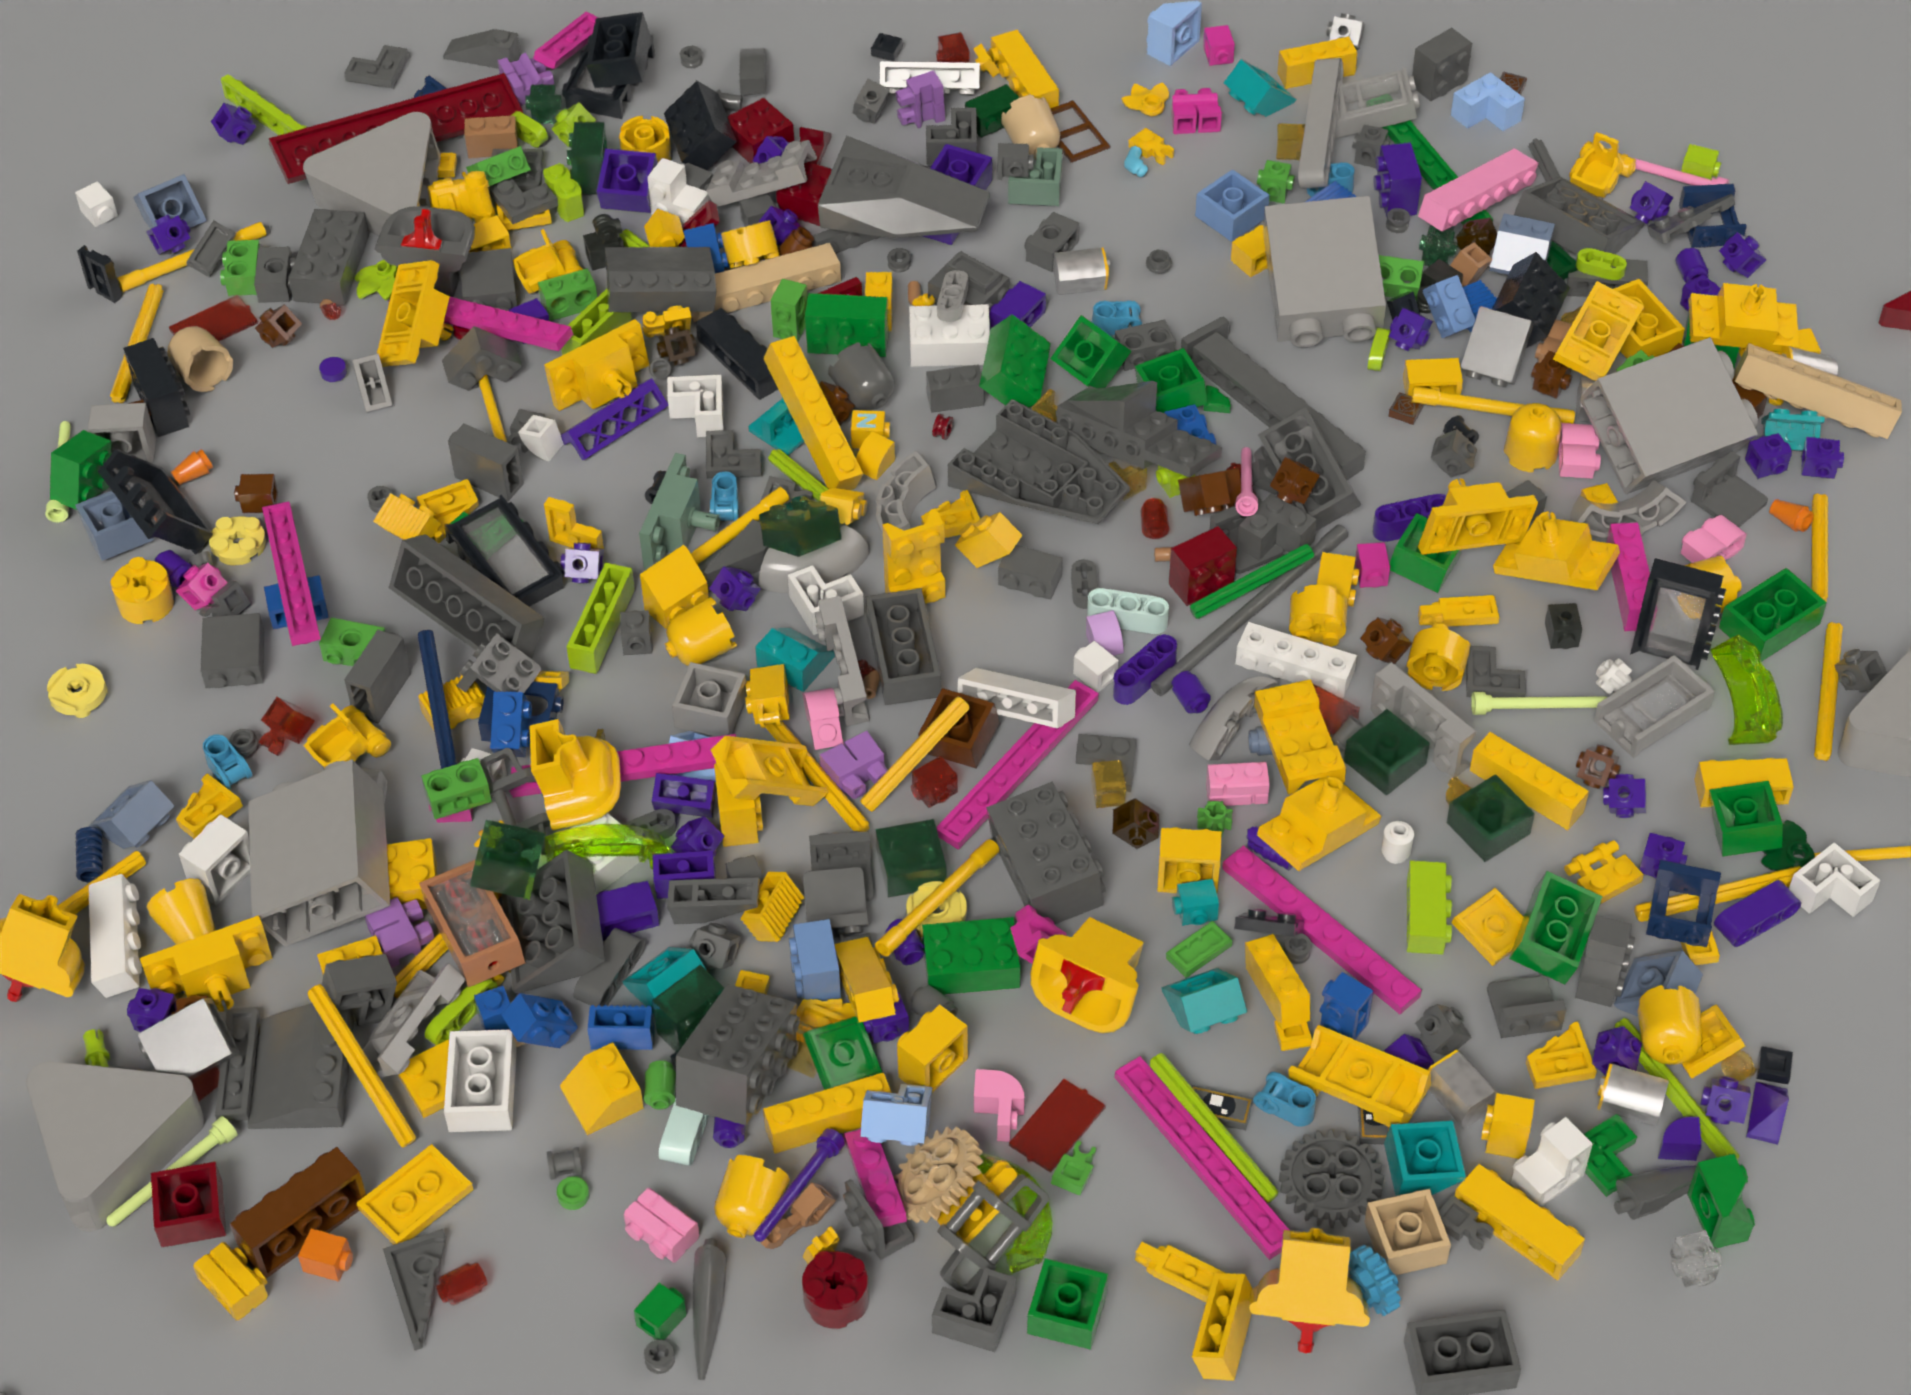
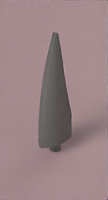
M1697 1165L1660 1169L1617 1180L1616 1187L1620 1200L1614 1203L1615 1211L1618 1214L1627 1212L1632 1220L1660 1211L1672 1201L1688 1193Z
M713 1238L705 1239L704 1245L698 1247L694 1255L692 1310L698 1380H705L716 1337L725 1286L726 1257L723 1251L717 1247V1240Z

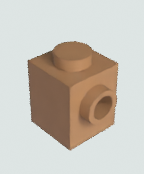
M1474 242L1462 249L1450 266L1463 274L1462 286H1466L1478 281L1493 259Z

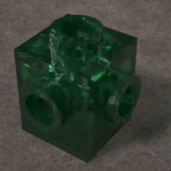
M556 84L531 85L530 95L525 96L526 110H530L531 118L540 124H555L557 122L555 117L558 114V110L562 109V97L557 95Z
M1430 225L1427 235H1422L1419 244V250L1423 251V266L1430 267L1438 259L1449 264L1450 258H1455L1458 248V242H1454L1456 231L1449 229L1440 231Z

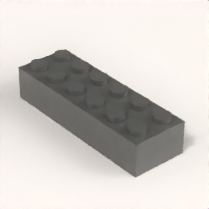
M426 534L402 540L388 587L390 590L474 650H477L482 642L488 645L497 633L529 658H533L545 620L542 615Z

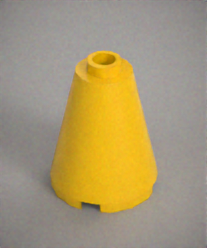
M189 878L175 882V889L169 892L165 888L160 890L147 904L151 918L176 945L216 931L206 889L199 879Z

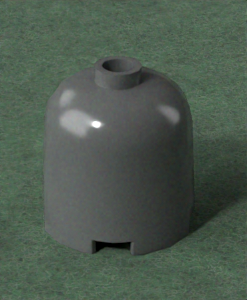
M856 343L845 348L837 355L839 360L834 367L832 365L829 366L828 375L836 385L844 388L849 394L848 399L855 404L854 408L867 411L884 406L893 392L894 379L874 347L870 343H868V346H861L860 343Z

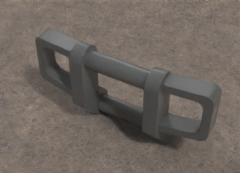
M505 748L482 758L480 764L489 785L490 795L494 796L506 827L504 831L505 836L510 841L513 850L520 849L517 842L518 838L539 830L543 843V848L540 850L541 855L550 856L552 849L546 827L551 826L547 813H541L516 823L505 792L527 782H536L531 772V767L523 769L515 753L510 748ZM510 757L517 772L494 781L490 765Z
M1023 1174L1017 1176L999 1197L978 1180L972 1187L974 1190L950 1221L946 1225L943 1223L937 1230L946 1241L956 1248L941 1269L940 1276L957 1291L972 1295L978 1287L984 1268L995 1271L997 1268L995 1264L1021 1232L1023 1230L1026 1232L1030 1228L1032 1222L1049 1201L1048 1194ZM1028 1186L1038 1194V1197L1023 1216L1011 1207L1008 1202L1022 1187ZM984 1199L1013 1222L986 1256L982 1255L956 1234ZM965 1256L979 1266L980 1270L967 1284L961 1285L951 1277V1274Z

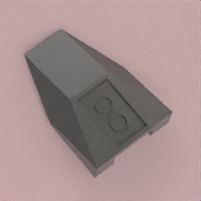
M846 135L818 203L820 228L889 238L974 232L978 230L990 198V192Z
M1013 399L996 415L995 432L974 453L963 448L948 463L949 487L968 490L971 493L1094 524H1099L1130 491V487L1078 434Z

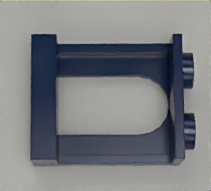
M1734 184L1683 186L1679 208L1682 209L1689 206L1695 208L1730 194L1735 196ZM1734 205L1725 211L1719 210L1723 225H1698L1687 231L1691 248L1724 246L1725 242L1737 232L1745 236L1747 226L1746 224H1739Z
M532 682L524 695L542 697L548 703L547 709L542 714L531 716L528 719L527 730L529 731L530 725L558 719L557 714L563 711L564 697L559 695L558 684ZM488 686L478 726L481 741L491 742L493 694L495 691Z
M1660 860L1646 935L1655 936L1659 939L1679 941L1692 946L1707 947L1712 929L1711 924L1721 872ZM1670 891L1700 897L1696 922L1665 916Z

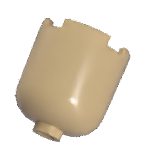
M1033 95L1020 97L1010 104L1012 108L1006 114L1005 112L1002 114L1001 122L1012 143L1029 144V154L1034 155V160H1036L1037 147L1057 148L1060 141V131L1049 104L1044 97L1041 99H1036Z
M197 326L186 327L178 331L169 342L167 351L169 361L184 382L193 390L199 392L212 391L215 389L214 385L218 384L222 379L226 381L229 378L233 368V359L228 350L206 329Z

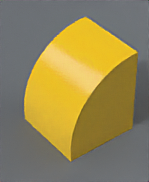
M873 431L866 437L856 457L864 475L876 481L895 461V442Z

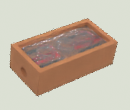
M476 860L419 883L426 907L459 971L466 979L465 982L468 988L525 964L519 939Z

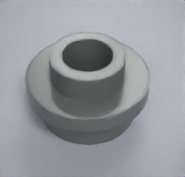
M1154 250L1146 259V267L1153 273H1165L1171 269L1172 259L1166 251Z
M248 729L236 730L232 733L229 740L241 756L252 754L258 747L257 736Z

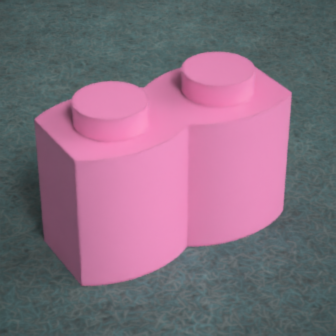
M1561 423L1562 430L1558 452L1559 476L1593 479L1594 471H1599L1601 461L1600 454H1596V450L1599 448V438L1593 426Z
M1719 515L1715 518L1707 519L1701 528L1689 531L1682 539L1683 545L1680 554L1692 563L1719 555L1727 560L1744 547L1747 534L1726 517Z

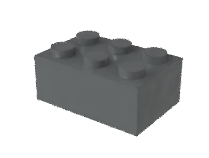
M1505 1310L1407 1323L1404 1345L1417 1395H1469L1517 1388L1521 1366Z

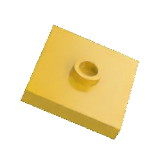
M1494 888L1455 916L1451 923L1494 966L1512 952L1524 917Z

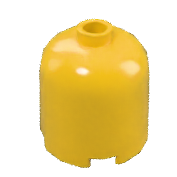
M1529 403L1519 407L1513 413L1504 445V453L1508 456L1510 465L1521 471L1531 473L1534 472V469L1543 467L1547 470L1556 463L1562 425L1560 417L1552 408L1545 404Z
M712 597L678 615L669 622L666 630L668 642L664 643L672 659L677 656L680 662L686 666H689L690 662L702 664L737 647V644L730 640L735 636L723 612L717 614L713 606L716 605V601Z
M1660 985L1647 990L1640 997L1637 1009L1644 1051L1650 1058L1661 1064L1675 1065L1689 1061L1699 1051L1702 1042L1699 998L1693 991L1683 986H1678V990L1664 989V986Z
M736 1155L734 1161L732 1159L729 1160L715 1201L714 1210L717 1219L723 1226L728 1228L727 1232L737 1238L754 1235L756 1229L788 1187L790 1182L789 1176L781 1168L777 1167L774 1172L763 1166L765 1160L749 1155Z

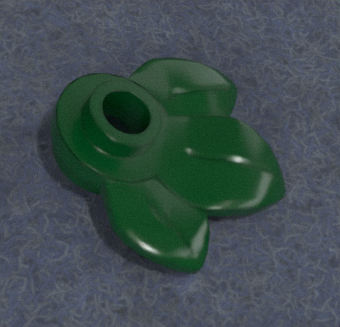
M1786 820L1783 824L1782 848L1762 851L1766 855L1762 859L1761 864L1774 871L1796 866L1804 867L1814 859V851L1807 843L1806 832L1796 823ZM1794 855H1801L1803 858H1796Z

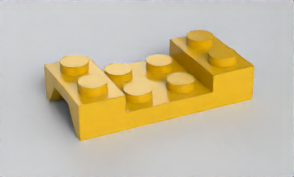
M936 508L930 510L926 524L911 529L902 530L889 523L882 524L885 593L921 588L925 604L945 598V578L941 573L940 544L945 543L944 523Z
M1311 679L1255 691L1254 706L1288 795L1295 793L1308 780L1329 776L1338 778L1342 783L1345 782L1346 766L1338 746L1333 745L1320 712V701Z
M724 736L710 749L715 758L716 766L721 771L727 783L728 791L732 794L733 798L755 800L761 793L789 796L796 805L814 806L829 793L827 788L810 786L802 770L807 753L805 745Z
M1317 1025L1315 1028L1310 1049L1299 1066L1291 1065L1288 1070L1290 1080L1309 1087L1313 1090L1315 1096H1318L1320 1091L1372 1112L1374 1121L1388 1127L1391 1124L1408 1123L1431 1087V1071L1321 1025Z

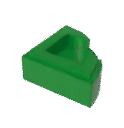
M1206 385L1208 403L1204 405L1203 411L1230 414L1231 404L1229 398L1220 393L1218 388Z

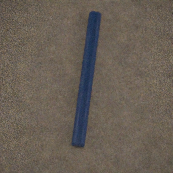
M422 630L418 632V641L440 766L443 769L456 765L457 762L434 633L432 630Z

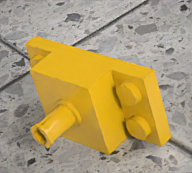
M428 260L398 265L377 350L382 367L415 364L419 355V348L438 346L439 339L446 341L451 337L452 333L445 330L453 331L451 325L444 323L450 297L434 289L438 278L439 263Z
M1596 281L1553 360L1594 381L1606 376L1645 305Z
M1723 283L1718 296L1691 293L1688 299L1690 342L1696 343L1711 337L1714 345L1746 348L1748 343L1769 351L1781 352L1784 345L1799 348L1796 304L1777 302L1776 288H1767L1761 284L1757 287V284L1748 286Z
M634 319L544 364L553 405L558 411H561L583 400L593 410L617 397L624 398V394L628 396L631 390L638 386L635 372L649 366L641 324Z
M1460 478L1459 481L1455 479L1448 485L1449 490L1443 506L1432 508L1418 548L1421 554L1424 555L1521 542L1526 535L1538 501L1534 495L1508 498L1500 482L1466 486L1464 479Z
M1546 511L1536 517L1521 542L1505 545L1493 564L1495 574L1598 590L1620 554L1618 544L1592 541L1589 524L1556 519L1553 512L1550 513L1549 517V511Z
M1322 777L1286 797L1280 815L1259 826L1257 836L1296 870L1301 871L1378 825L1382 816L1338 778Z
M258 915L139 959L150 989L157 988L174 995L185 991L187 997L192 995H208V998L213 999L218 1011L224 1012L222 1000H224L227 1010H229L234 1005L231 995L250 988L245 968L258 966L273 958Z

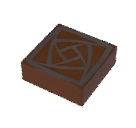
M1503 71L1500 80L1521 95L1526 85L1527 77Z
M1399 392L1389 409L1388 416L1414 425L1424 404L1412 403L1411 396Z

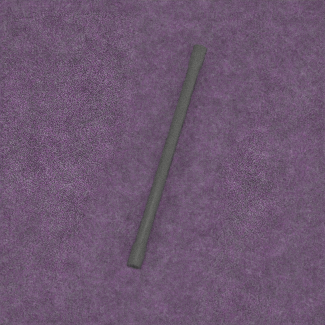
M1339 524L1333 527L1312 547L1313 559L1273 580L1174 666L1168 668L1151 682L1152 690L1157 695L1163 696L1173 687L1171 683L1176 675L1183 671H1190L1320 560L1322 552L1328 553L1348 537L1347 530Z

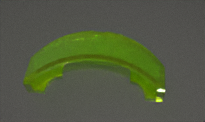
M1736 635L1711 649V654L1726 681L1734 709V729L1731 737L1728 738L1729 745L1769 743L1777 738L1776 732L1782 730L1783 710L1778 689L1771 672L1763 666L1760 658L1761 654L1756 646L1740 635Z
M587 825L545 836L547 863L565 850H569L581 858L638 856L639 862L642 863L649 859L650 868L653 869L654 854L671 853L670 847L660 834L646 828L631 825Z
M982 1153L979 1156L983 1163L977 1166V1168L983 1174L997 1161L1005 1160L1017 1172V1176L1023 1174L1041 1188L1027 1171L1015 1163L987 1153ZM1024 1186L1011 1200L1015 1209L1024 1216L1038 1197V1194L1028 1186ZM1047 1202L1032 1222L1030 1228L1026 1232L1024 1230L1014 1241L1012 1249L1006 1253L1005 1259L1012 1274L1043 1262L1052 1235V1213L1049 1202Z

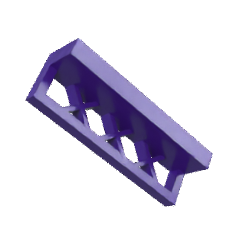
M653 378L633 388L628 396L624 394V398H617L561 434L564 445L571 442L580 458L585 460L669 405ZM649 392H652L659 404L653 409L643 406L644 397ZM624 408L637 409L635 421L622 420ZM642 411L647 412L646 414L641 416ZM605 420L616 423L614 434L611 436L601 433L602 424ZM583 434L595 436L593 448L588 451L584 449L578 439Z

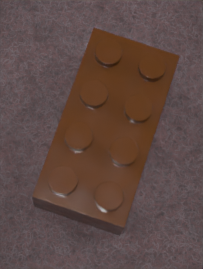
M335 1147L330 1152L320 1155L305 1170L295 1173L288 1182L277 1190L267 1193L252 1208L239 1213L235 1220L230 1223L238 1248L246 1256L248 1264L253 1269L257 1268L265 1278H268L299 1255L311 1228L330 1233L359 1212L356 1203L366 1196L360 1171L338 1147Z

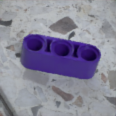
M1432 494L1378 507L1374 515L1373 536L1383 542L1401 539L1416 513L1429 518L1433 507L1443 506L1446 495Z
M1166 634L1158 635L1116 670L1113 677V698L1116 702L1123 705L1134 703L1151 689V682L1176 664L1177 641L1174 637Z
M1777 880L1722 911L1714 920V926L1734 947H1739L1792 917L1800 909L1802 902L1781 880Z

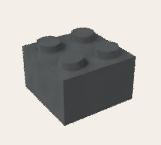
M1451 27L1416 47L1412 70L1416 91L1429 101H1433L1467 81L1472 42Z

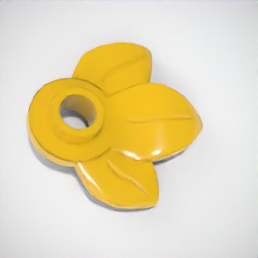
M1135 83L1131 89V95L1124 96L1121 100L1130 109L1141 110L1142 113L1148 116H1156L1164 111V102L1169 98V91L1164 83L1157 84L1151 90Z

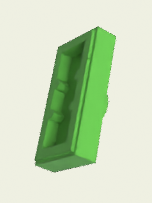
M1211 921L1166 952V959L1187 978L1232 946V939Z

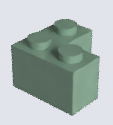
M1037 147L1036 165H1034L1033 170H1028V177L1008 178V204L1059 206L1063 149Z

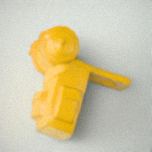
M1596 132L1593 142L1587 141L1581 148L1580 158L1576 160L1569 174L1570 182L1597 197L1605 198L1614 189L1620 175L1628 178L1634 173L1636 159L1629 157L1628 154L1619 153L1618 140ZM1600 141L1607 142L1612 148H1605Z
M472 171L468 174L461 172L463 179L452 180L449 177L434 181L432 185L427 186L429 202L432 208L462 212L470 219L474 218L475 223L483 218L495 216V208L492 205L488 188L489 182L483 171Z
M544 229L540 231L546 245L530 249L512 260L515 271L529 294L539 291L538 282L583 270L577 261L576 253L571 243L567 240L552 243Z
M332 703L330 708L337 717L325 726L321 725L303 745L312 757L325 768L326 765L337 761L353 760L355 762L365 752L375 758L381 757L390 750L391 741L383 731L375 727L366 718L365 714L355 706L350 705L340 711Z

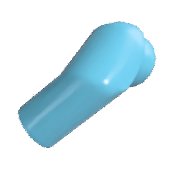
M1132 146L1125 159L1124 166L1132 174L1143 177L1148 171V166L1143 164V160L1140 159L1142 150L1137 146Z

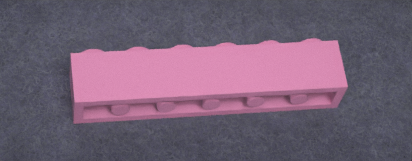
M1514 148L1425 194L1418 217L1440 231L1456 226L1459 222L1471 218L1474 214L1486 210L1489 206L1501 202L1504 198L1516 194L1527 186H1531L1537 176L1535 172L1538 162Z

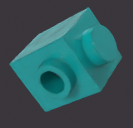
M1213 879L1177 884L1176 897H1172L1174 914L1180 915L1182 926L1191 924L1201 925L1205 922L1218 920L1219 900Z

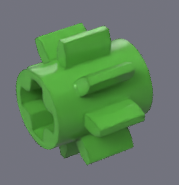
M1207 801L1205 808H1198L1197 828L1222 831L1223 834L1225 829H1232L1233 810L1226 809L1223 801Z

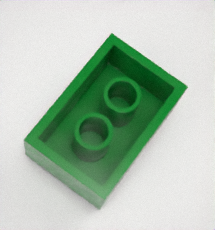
M808 293L805 312L807 353L838 355L845 348L853 344L860 343L861 346H868V343H870L880 357H886L889 337L888 297Z
M1011 314L991 328L979 387L1005 406L1013 399L1028 408L1032 407L1041 398L1051 343Z
M1785 568L1724 606L1719 629L1755 661L1760 663L1820 625L1827 602L1788 568Z
M1546 871L1534 888L1509 959L1565 985L1578 969L1603 896Z
M1014 917L922 925L927 985H931L944 995L1020 988L1019 955L1011 932V927L1015 925Z

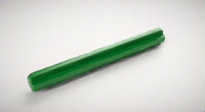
M1304 544L1190 605L1192 615L1196 619H1200L1314 558L1312 548L1308 544Z

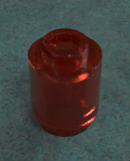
M1158 498L1146 500L1140 509L1142 533L1150 539L1162 538L1169 532L1168 508Z
M477 1262L471 1265L465 1263L440 1276V1284L436 1285V1289L443 1303L449 1302L452 1306H455L481 1293L482 1288L487 1286L488 1282L481 1266Z

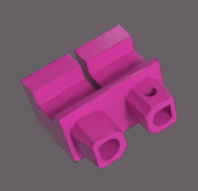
M1201 88L1198 90V94H1188V91L1185 89L1175 90V94L1172 95L1171 111L1173 134L1196 133V123L1198 133L1221 131L1222 112L1220 106H1218L1217 93H1212L1210 88Z
M1026 905L1016 912L1015 916L1018 923L1011 927L1018 955L1031 964L1033 963L1039 939H1048L1054 935L1067 936L1066 932L1055 926L1052 919L1037 914L1036 909L1030 905Z

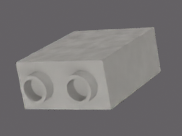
M1370 196L1265 206L1263 236L1278 342L1291 341L1295 346L1309 347L1318 344L1324 337L1344 336L1346 340L1352 342H1361L1372 338L1376 333L1377 327H1384L1386 301Z
M1711 337L1598 378L1579 398L1626 495L1648 487L1653 480L1661 482L1716 461L1719 457L1723 458L1731 451L1737 453L1758 435L1756 431L1758 425L1756 411L1748 400H1741L1732 382L1734 378L1733 364L1725 352L1717 351Z
M353 760L333 762L327 765L320 773L297 782L281 783L275 786L272 792L248 801L252 917L259 915L263 928L283 946H289L390 906L384 790Z

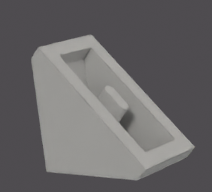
M379 353L352 360L357 385L366 412L392 406Z

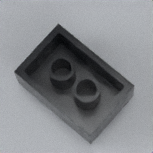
M643 12L595 18L587 59V68L594 88H609L617 85H632L643 82L651 37Z
M698 80L687 88L664 112L680 160L685 165L690 163L708 170L737 142L719 94Z
M1534 252L1513 264L1492 310L1524 318L1534 323L1526 347L1528 348L1548 337L1570 287L1549 266L1546 260L1537 252Z
M154 338L124 347L123 350L133 385L140 400L143 399L144 403H146L148 413H151L150 420L157 436L161 437L188 428L186 416L190 415V411L186 401L181 399L185 397V392L181 382L174 381L177 379L172 364H166L169 360L164 347H158Z

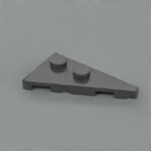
M1730 194L1695 208L1692 206L1682 208L1678 211L1677 215L1672 217H1658L1654 220L1653 224L1647 226L1649 235L1662 243H1667L1671 241L1669 234L1685 233L1712 218L1711 213L1719 210L1725 211L1735 205L1734 196Z
M443 1229L383 1248L414 1351L422 1349L446 1241Z

